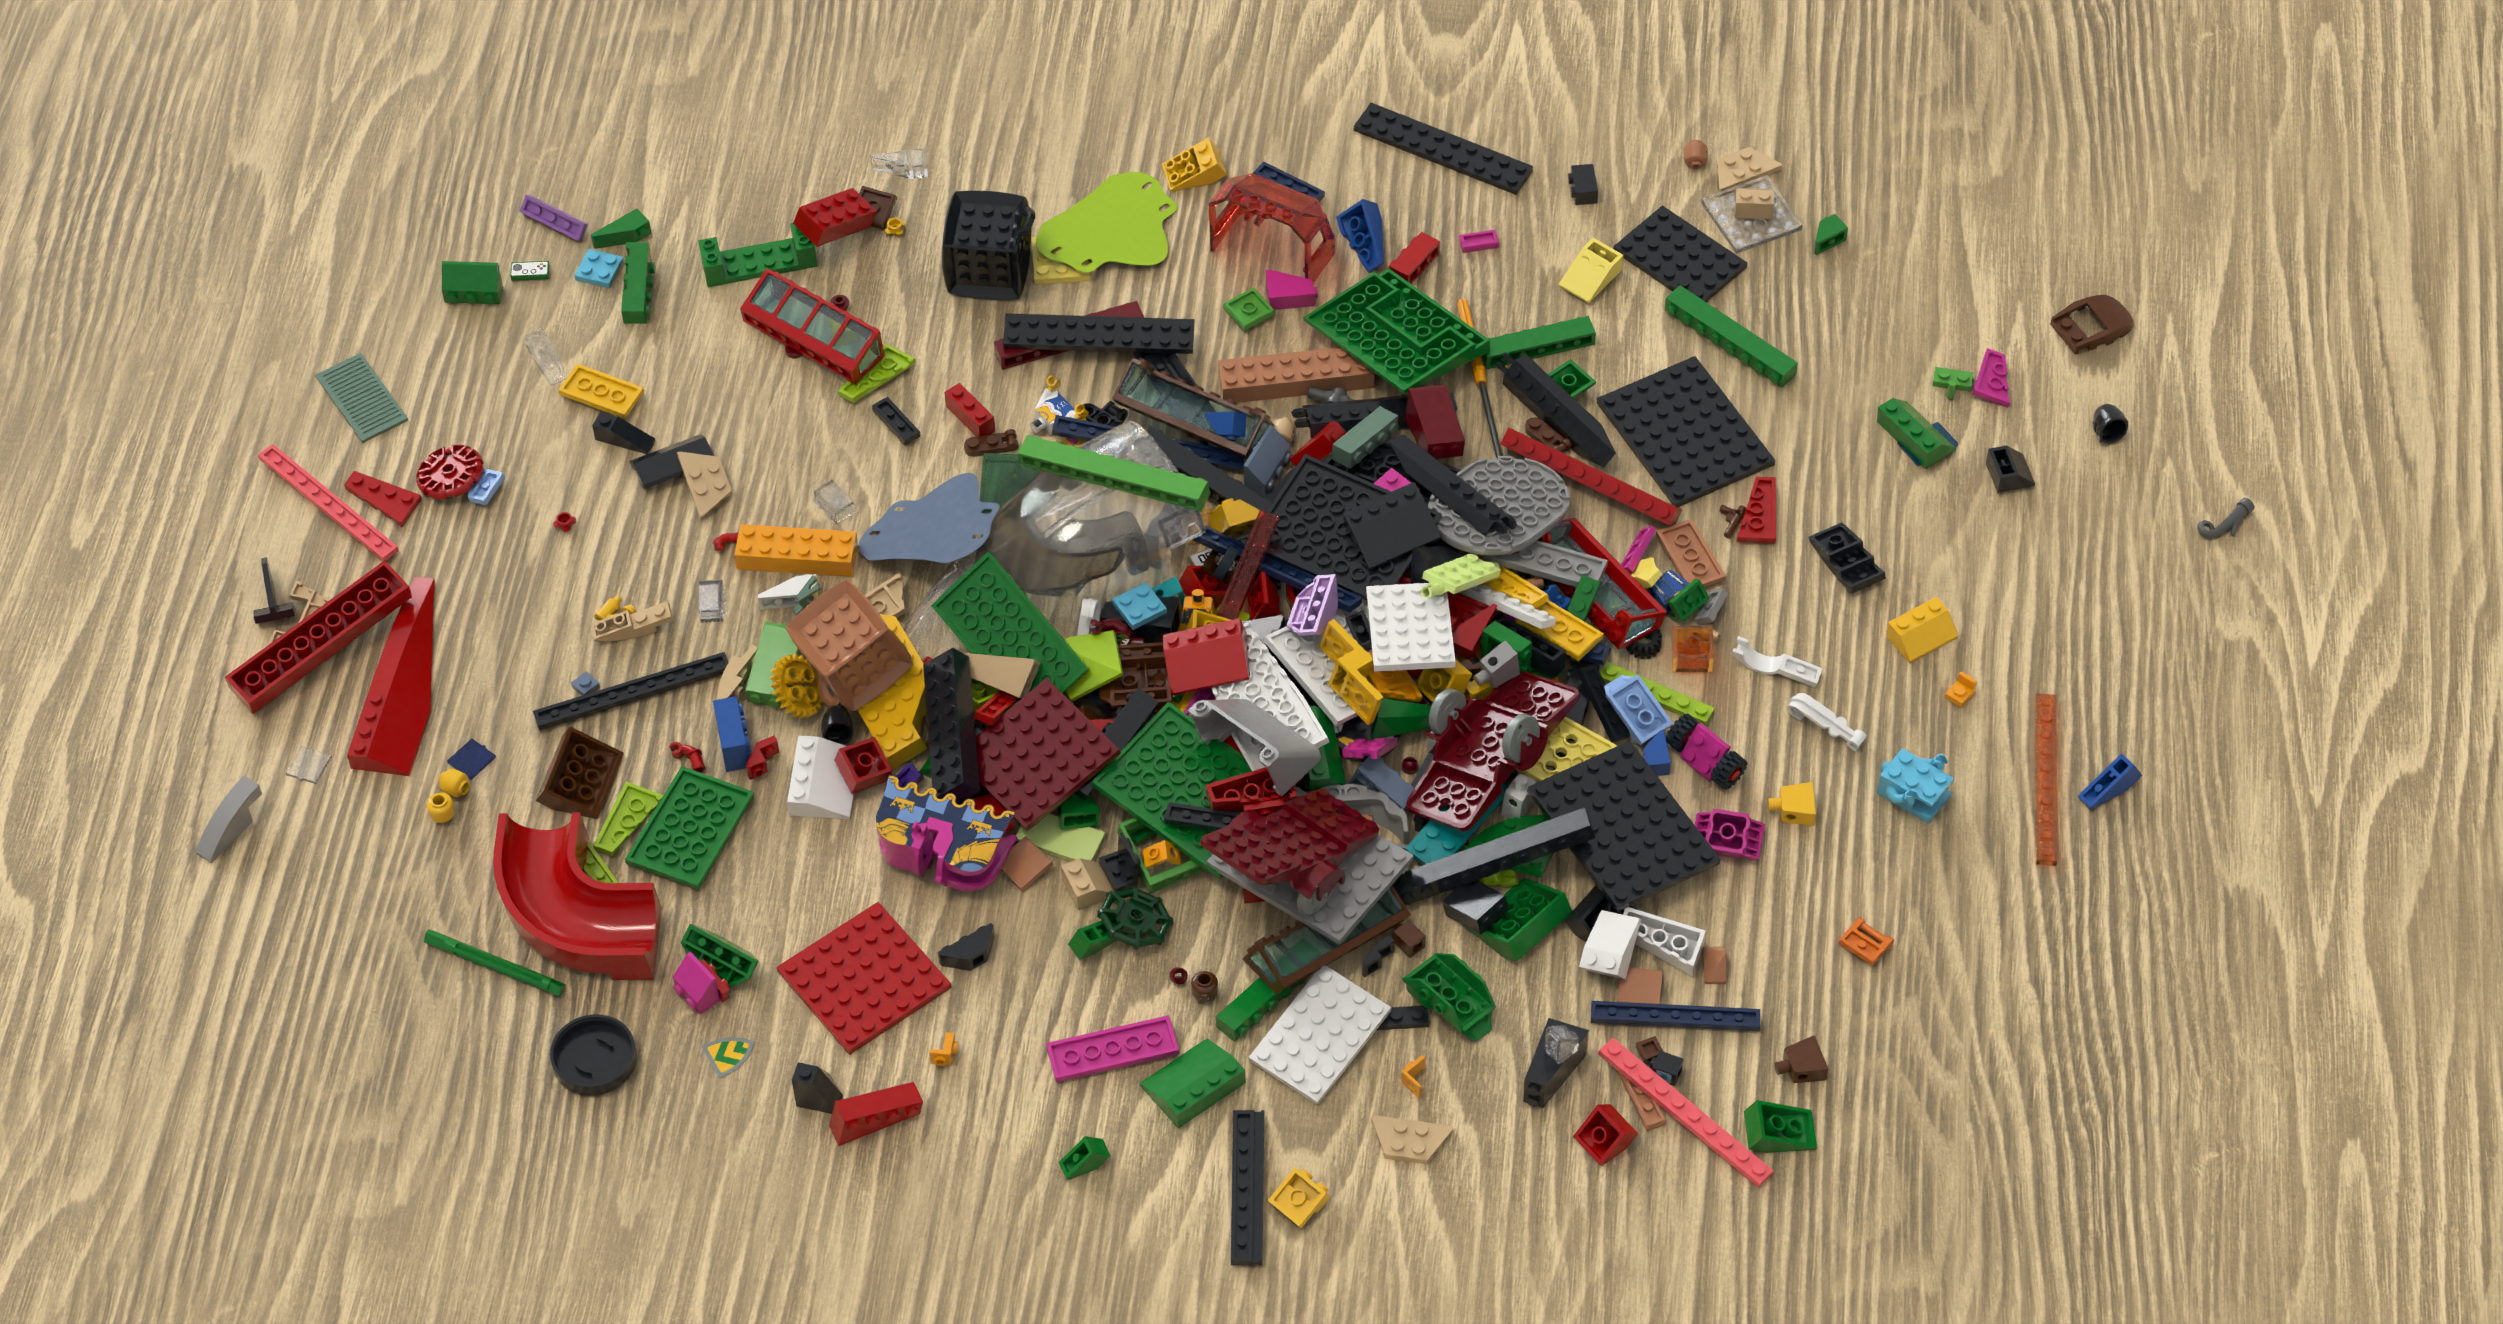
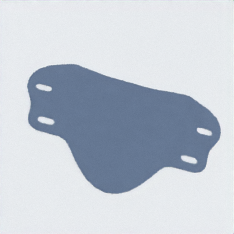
M963 473L944 482L919 500H901L894 503L884 516L864 533L859 541L858 548L860 553L870 561L917 559L949 563L966 557L984 544L990 534L992 521L1000 506L997 503L981 502L979 499L977 477L972 473ZM897 507H905L903 511H894ZM984 509L992 510L989 514L981 513ZM872 531H880L879 535H870ZM976 534H982V535H983V537L980 538V539H973V538H972L973 535H976Z

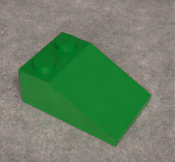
M1756 1100L1744 1111L1749 1150L1773 1153L1817 1149L1812 1110Z

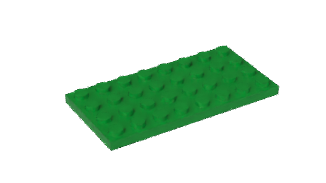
M989 551L931 605L971 654L1027 658L1041 662L1030 691L1047 678L1057 689L1065 694L1090 670Z

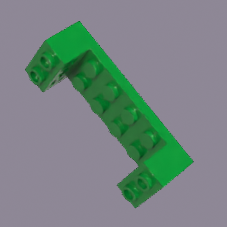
M790 223L792 238L720 251L717 237L698 240L707 287L760 278L767 268L781 274L818 267L815 245L793 223Z

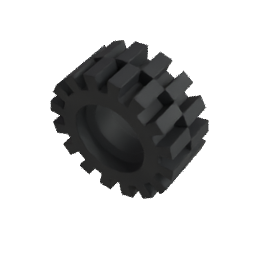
M1642 621L1640 625L1634 623V626H1631L1626 640L1648 628ZM1657 629L1644 636L1651 640L1650 643L1643 644L1635 641L1626 646L1629 654L1632 655L1634 653L1635 658L1641 656L1643 660L1644 656H1647V659H1651V655L1655 657L1660 652L1662 644L1661 630Z

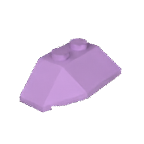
M1335 574L1316 576L1313 579L1314 582L1306 586L1296 597L1287 627L1297 635H1322L1328 622L1334 619L1338 608L1337 577Z

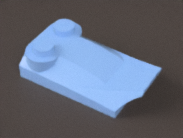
M1621 675L1604 686L1607 699L1630 731V737L1634 743L1641 746L1652 740L1660 730L1665 731L1673 724L1639 675Z

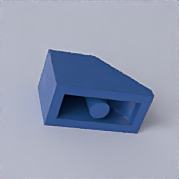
M1234 411L1205 413L1206 419L1218 435L1225 436V439L1230 441H1237V438L1245 437L1247 414Z
M1660 730L1643 749V758L1657 776L1670 775L1671 762L1664 730Z

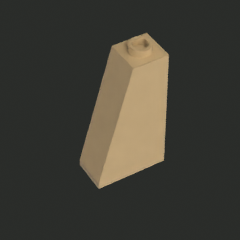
M964 653L969 656L971 678L1019 698H1023L1029 693L1041 664L1037 660Z

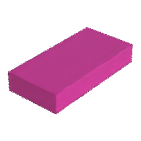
M1495 230L1459 235L1462 253L1499 248V241Z

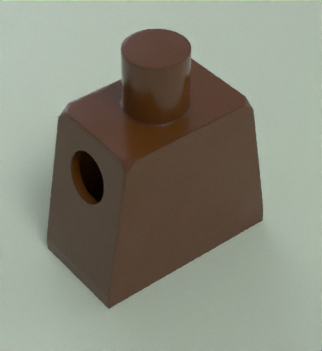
M1815 1036L1786 1047L1784 1049L1783 1061L1774 1063L1777 1075L1789 1073L1793 1083L1827 1080L1828 1066Z

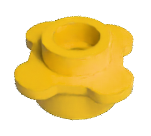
M899 218L889 219L885 233L888 235H902L905 222Z

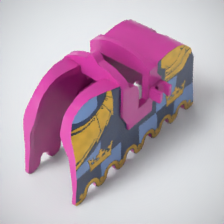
M890 775L876 815L879 846L885 861L893 867L911 871L915 875L924 877L927 870L933 864V857H937L935 882L940 885L968 892L983 889L993 883L1018 839L1013 834L1006 835L1002 839L1015 815L1014 812L1005 810L1001 815L996 816L994 815V807L989 804L985 805L981 810H976L974 800L966 799L962 804H957L956 796L953 793H948L939 799L937 798V790L933 787L927 788L923 793H919L917 783L909 782L905 787H900L898 777Z

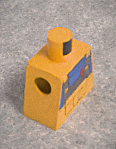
M1195 589L1192 591V597L1186 596L1184 598L1179 631L1186 630L1193 609L1216 615L1213 599L1211 597H1204L1203 590Z

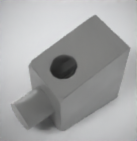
M1506 641L1502 642L1480 660L1481 671L1473 677L1479 686L1486 682L1493 688L1500 686L1520 674L1518 653Z

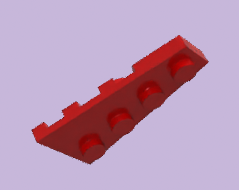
M353 471L344 484L347 491L362 501L368 502L375 510L378 509L383 512L384 516L396 521L400 527L404 526L422 500L421 495L357 471Z

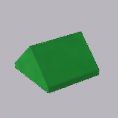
M1571 359L1548 373L1573 398L1596 384V381Z

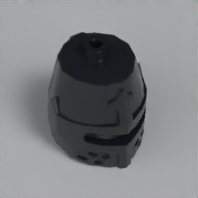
M2104 404L2095 410L2093 414V430L2101 443H2115L2126 435L2129 422L2119 408L2112 404Z
M833 705L827 708L821 721L822 738L842 745H846L851 741L854 735L853 723L844 705Z

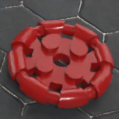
M452 445L449 448L442 447L432 452L429 458L423 460L416 474L418 478L416 480L417 486L424 495H429L433 499L446 500L451 496L459 497L471 490V486L477 484L484 470L482 466L484 464L483 459L478 451L466 445Z

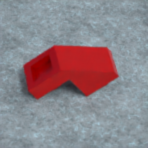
M775 735L755 744L746 764L749 780L767 773L768 769L765 759L780 753Z

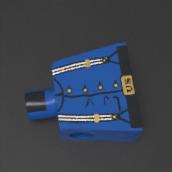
M1668 570L1662 574L1652 587L1648 588V593L1667 611L1666 615L1672 612L1668 601L1684 589L1689 582L1674 571Z

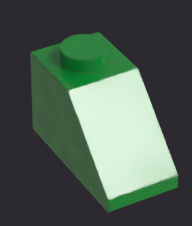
M1836 214L1825 217L1819 222L1814 249L1815 255L1847 240L1848 227Z
M1085 1136L1059 1161V1164L1066 1179L1070 1180L1098 1169L1111 1155L1103 1139Z

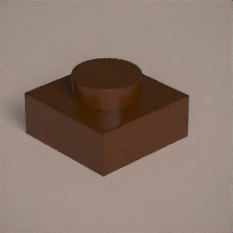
M1656 1036L1636 1043V1049L1644 1064L1651 1062L1653 1057L1657 1058L1660 1050L1663 1051Z

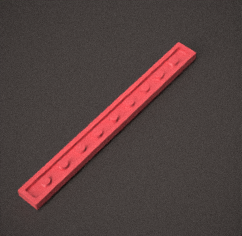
M274 444L258 454L260 461L380 560L387 561L399 552L397 545Z
M1612 1038L1599 1050L1598 1055L1653 1099L1759 1188L1772 1176L1774 1170L1617 1040Z

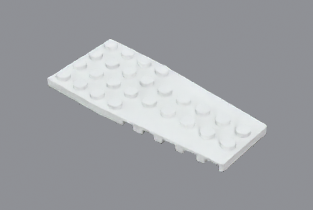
M1248 622L1244 623L1243 625L1247 632L1249 680L1212 687L1216 700L1247 699L1317 748L1329 743L1327 735L1303 695L1288 678L1283 668L1279 666L1274 656L1270 654L1265 644L1261 642L1259 636L1250 627V624ZM1238 727L1231 735L1250 769L1255 771L1265 768L1259 760V754L1266 746Z

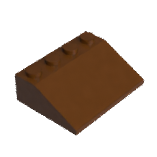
M569 726L560 739L536 802L553 810L570 814L572 812H580L581 816L597 819L624 752Z

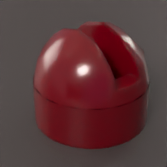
M1411 756L1406 757L1402 762V771L1406 774L1417 772V760Z
M1176 967L1170 971L1169 977L1173 983L1181 985L1186 982L1188 974L1185 969Z

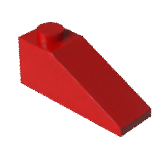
M1331 421L1290 457V462L1296 467L1305 454L1318 460L1323 459L1332 452L1333 443L1346 434L1345 430L1338 422Z
M1492 604L1460 624L1455 632L1452 631L1454 654L1471 660L1482 640V630L1491 624L1496 615V604Z

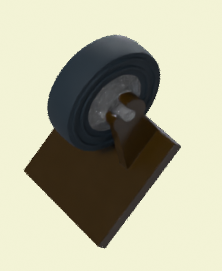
M1230 546L1225 555L1212 550L1201 569L1214 578L1223 581L1226 585L1235 588L1248 566L1235 560L1239 551Z

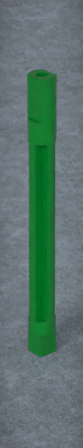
M428 929L425 933L424 943L548 993L550 992L557 996L564 993L566 984L431 929Z

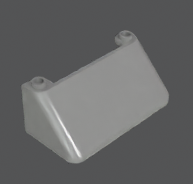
M1247 699L1201 700L1188 709L1200 739L1207 745L1212 739H1218L1222 743L1238 727L1264 744L1266 747L1260 752L1259 760L1262 765L1267 767L1274 783L1273 789L1281 797L1321 759L1319 749Z

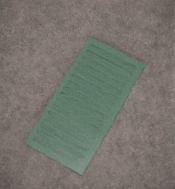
M361 353L315 375L362 443L408 421V417Z

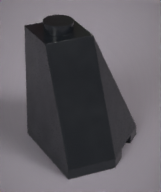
M798 1062L792 1077L796 1106L832 1114L835 1101L842 1100L843 1094L831 1075L818 1066Z

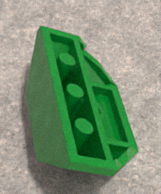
M689 924L681 941L686 955L691 952L699 961L704 959L708 965L712 964L717 971L718 977L725 979L730 988L750 980L759 962L749 951L718 934L693 924Z

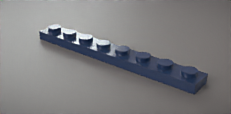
M1591 1001V1023L1760 1031V1009Z

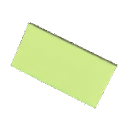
M1048 814L1028 832L1021 826L1016 834L1018 838L1016 844L1026 836L1043 853L1070 862L1079 858L1093 861L1106 837V833L1091 827L1060 830L1059 817Z

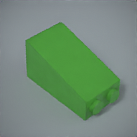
M770 622L764 623L746 686L748 702L768 705L773 708H780L782 704L781 702H776L777 695H772L775 688L770 687L771 684H774V681L770 679L774 675L771 670L775 668L774 664L779 659L787 655L797 654L798 657L803 655L788 635L786 625Z

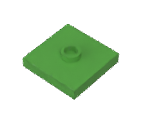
M1255 288L1223 303V309L1243 331L1275 315V310Z

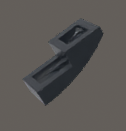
M1390 935L1378 942L1365 957L1362 963V975L1364 977L1382 968V959L1394 952V940Z

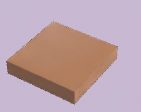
M1025 836L1011 849L1001 871L1023 892L1051 868L1053 863Z
M1629 967L1626 980H1619L1617 1002L1659 1004L1663 971Z

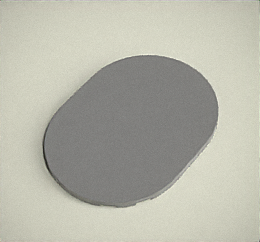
M1498 456L1496 459L1487 460V458L1473 462L1459 471L1457 475L1507 514L1511 515L1517 521L1516 528L1509 529L1507 527L1508 531L1505 534H1501L1494 528H1491L1487 535H1483L1434 495H1431L1428 508L1442 513V519L1436 527L1443 541L1469 553L1504 555L1528 547L1557 526L1568 512L1570 493L1563 483L1564 480L1548 466L1528 458L1521 460L1514 459L1513 456Z

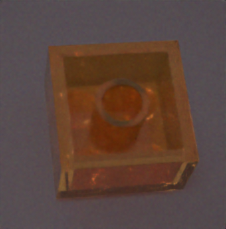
M1672 626V672L1712 673L1714 662L1713 626Z

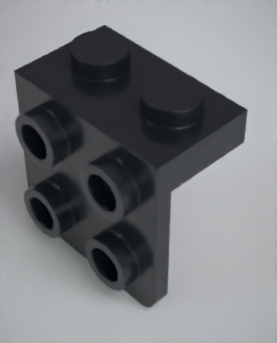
M1123 833L1118 834V851L1099 858V864L1114 892L1138 886V877H1140V858L1137 853L1134 854L1130 839L1126 838Z

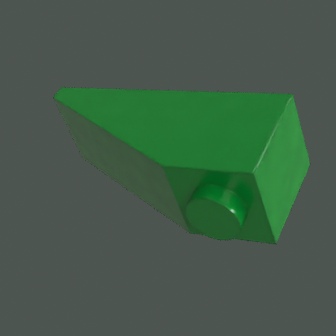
M636 208L592 233L593 247L597 249L626 244V242H637L652 234L650 221Z
M1110 918L1113 926L1115 927V919ZM1102 921L1078 929L1068 945L1078 959L1081 960L1098 953L1117 940L1108 937Z

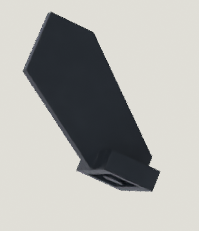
M267 557L261 558L269 607L253 610L255 624L295 616L293 602L276 605Z

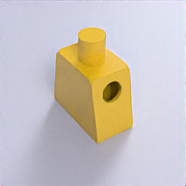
M1813 782L1782 786L1779 798H1768V811L1780 810L1782 822L1814 826L1816 814Z

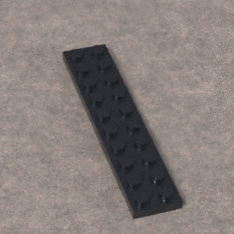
M1374 103L1368 105L1354 125L1355 132L1517 195L1533 171L1532 165Z
M1005 313L1003 348L1193 354L1195 319Z

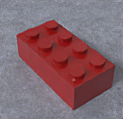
M850 188L799 207L793 224L816 247L870 228L876 210L854 188Z

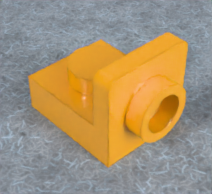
M1960 672L1957 681L1945 693V698L1962 708L1975 694L1977 681L1972 676Z

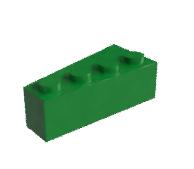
M626 242L628 256H625L626 274H624L621 308L623 323L646 324L647 316H650V305L648 304L652 302V291L650 288L654 287L652 273H655L656 265L655 262H652L649 242Z

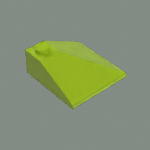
M1113 630L1099 634L1092 633L1072 636L1065 639L1090 669L1067 691L1072 702L1123 675L1116 634Z

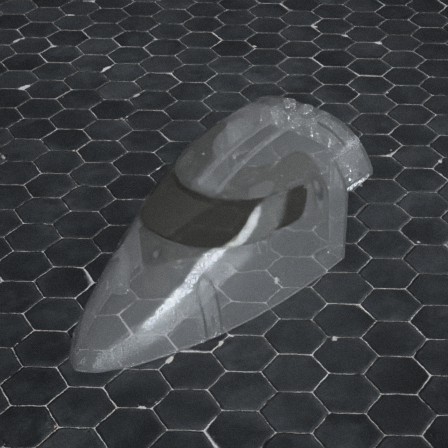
M1132 420L1126 421L1078 447L1179 474L1176 467L1150 434L1141 425ZM1042 471L998 510L992 521L990 534L984 544L966 557L951 562L919 603L903 629L922 660L927 656L934 659L952 647L963 654L967 653L969 650L931 605L989 551L1064 639L1077 636L1083 598L1099 600L1103 610L1105 602L1112 601V598L1145 582L1152 589L1173 578L1172 549L1205 533L1201 514L1193 509ZM976 534L973 539H980L983 535Z

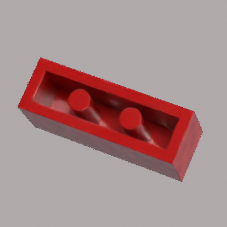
M1421 231L1417 237L1411 240L1409 246L1401 251L1398 258L1390 263L1389 269L1412 284L1440 254V241Z
M961 383L944 392L946 407L976 437L990 435L995 432L994 416Z

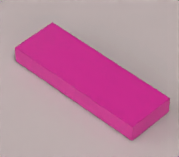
M1652 525L1638 532L1621 563L1629 573L1634 572L1656 532Z

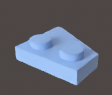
M484 468L478 483L471 486L472 489L468 491L469 501L486 506L504 481V474Z

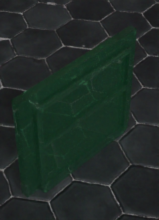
M984 453L980 501L999 504V510L994 518L1037 519L1041 470L1022 466L1018 454ZM984 509L981 513L989 514L992 510Z

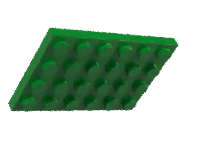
M681 766L626 856L625 863L699 890L753 800L754 792Z

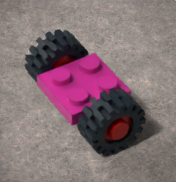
M1687 713L1683 717L1680 716L1679 720H1676L1675 724L1671 725V729L1667 731L1668 735L1665 736L1666 742L1676 751L1682 752L1680 757L1706 779L1713 780L1721 788L1727 790L1732 787V784L1735 785L1737 780L1741 779V775H1744V770L1747 769L1748 765L1747 761L1735 751L1729 752L1731 747L1690 714Z

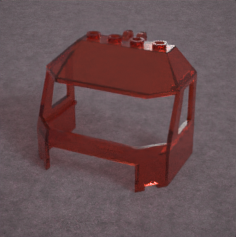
M1253 173L1226 179L1209 202L1210 251L1214 252L1240 216H1244V221L1249 222L1254 215H1257L1254 224L1258 227L1264 219H1273L1290 226L1305 244V266L1303 272L1305 273V278L1312 279L1314 284L1335 254V235L1327 215L1323 213L1319 200ZM1228 201V204L1216 219L1217 204ZM1320 230L1323 241L1311 256V242Z

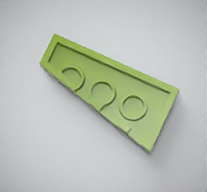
M886 343L883 346L885 357L856 384L847 381L838 390V394L840 397L855 403L915 365V358ZM874 355L869 361H867L859 369L860 373L865 368H867L878 356Z
M626 781L593 844V848L596 851L613 856L653 812L664 795Z

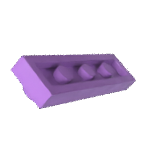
M525 195L519 211L577 241H582L588 226L587 223L531 195Z

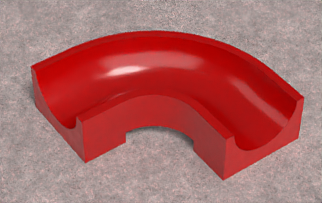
M572 812L571 821L567 825L552 830L528 828L514 822L507 813H499L493 856L494 877L510 921L521 937L541 955L571 969L589 973L610 974L612 980H654L662 912L654 884L605 883L594 880L586 875L584 865L586 864L589 836L580 812Z

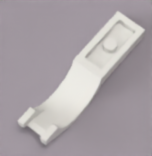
M1740 636L1737 637L1736 642L1738 646L1737 649H1733L1732 655L1749 669L1761 674L1774 675L1778 673L1811 687H1816L1822 668L1786 654L1777 657L1765 656L1755 651L1747 639Z

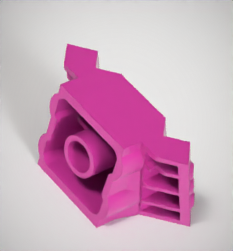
M1714 808L1712 812L1697 813L1695 826L1717 855L1759 860L1765 827L1764 823L1751 819L1749 814Z

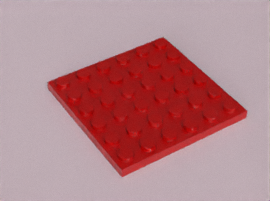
M879 902L777 966V972L849 1055L952 988L950 981Z

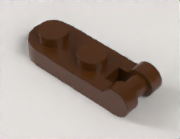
M1534 417L1526 421L1525 431L1531 438L1562 453L1572 448V443L1569 439H1564L1540 418Z
M1008 429L1004 433L968 438L964 443V451L971 457L1015 451L1019 447L1018 441L1015 440L1017 437L1016 431Z

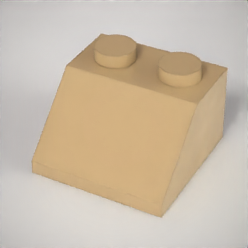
M1735 188V218L1772 219L1774 207L1773 189Z
M1079 858L1061 865L1062 880L1078 910L1104 901L1106 894L1109 891H1114L1099 862Z

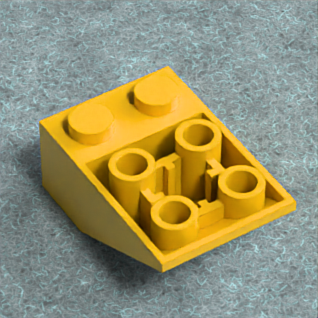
M1209 137L1162 163L1171 192L1212 184L1227 176L1219 148Z

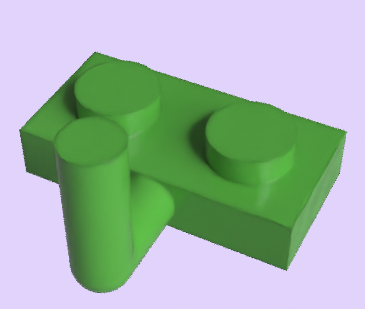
M1935 367L1932 386L1948 388L1947 398L1952 399L1955 390L1971 392L1974 372Z

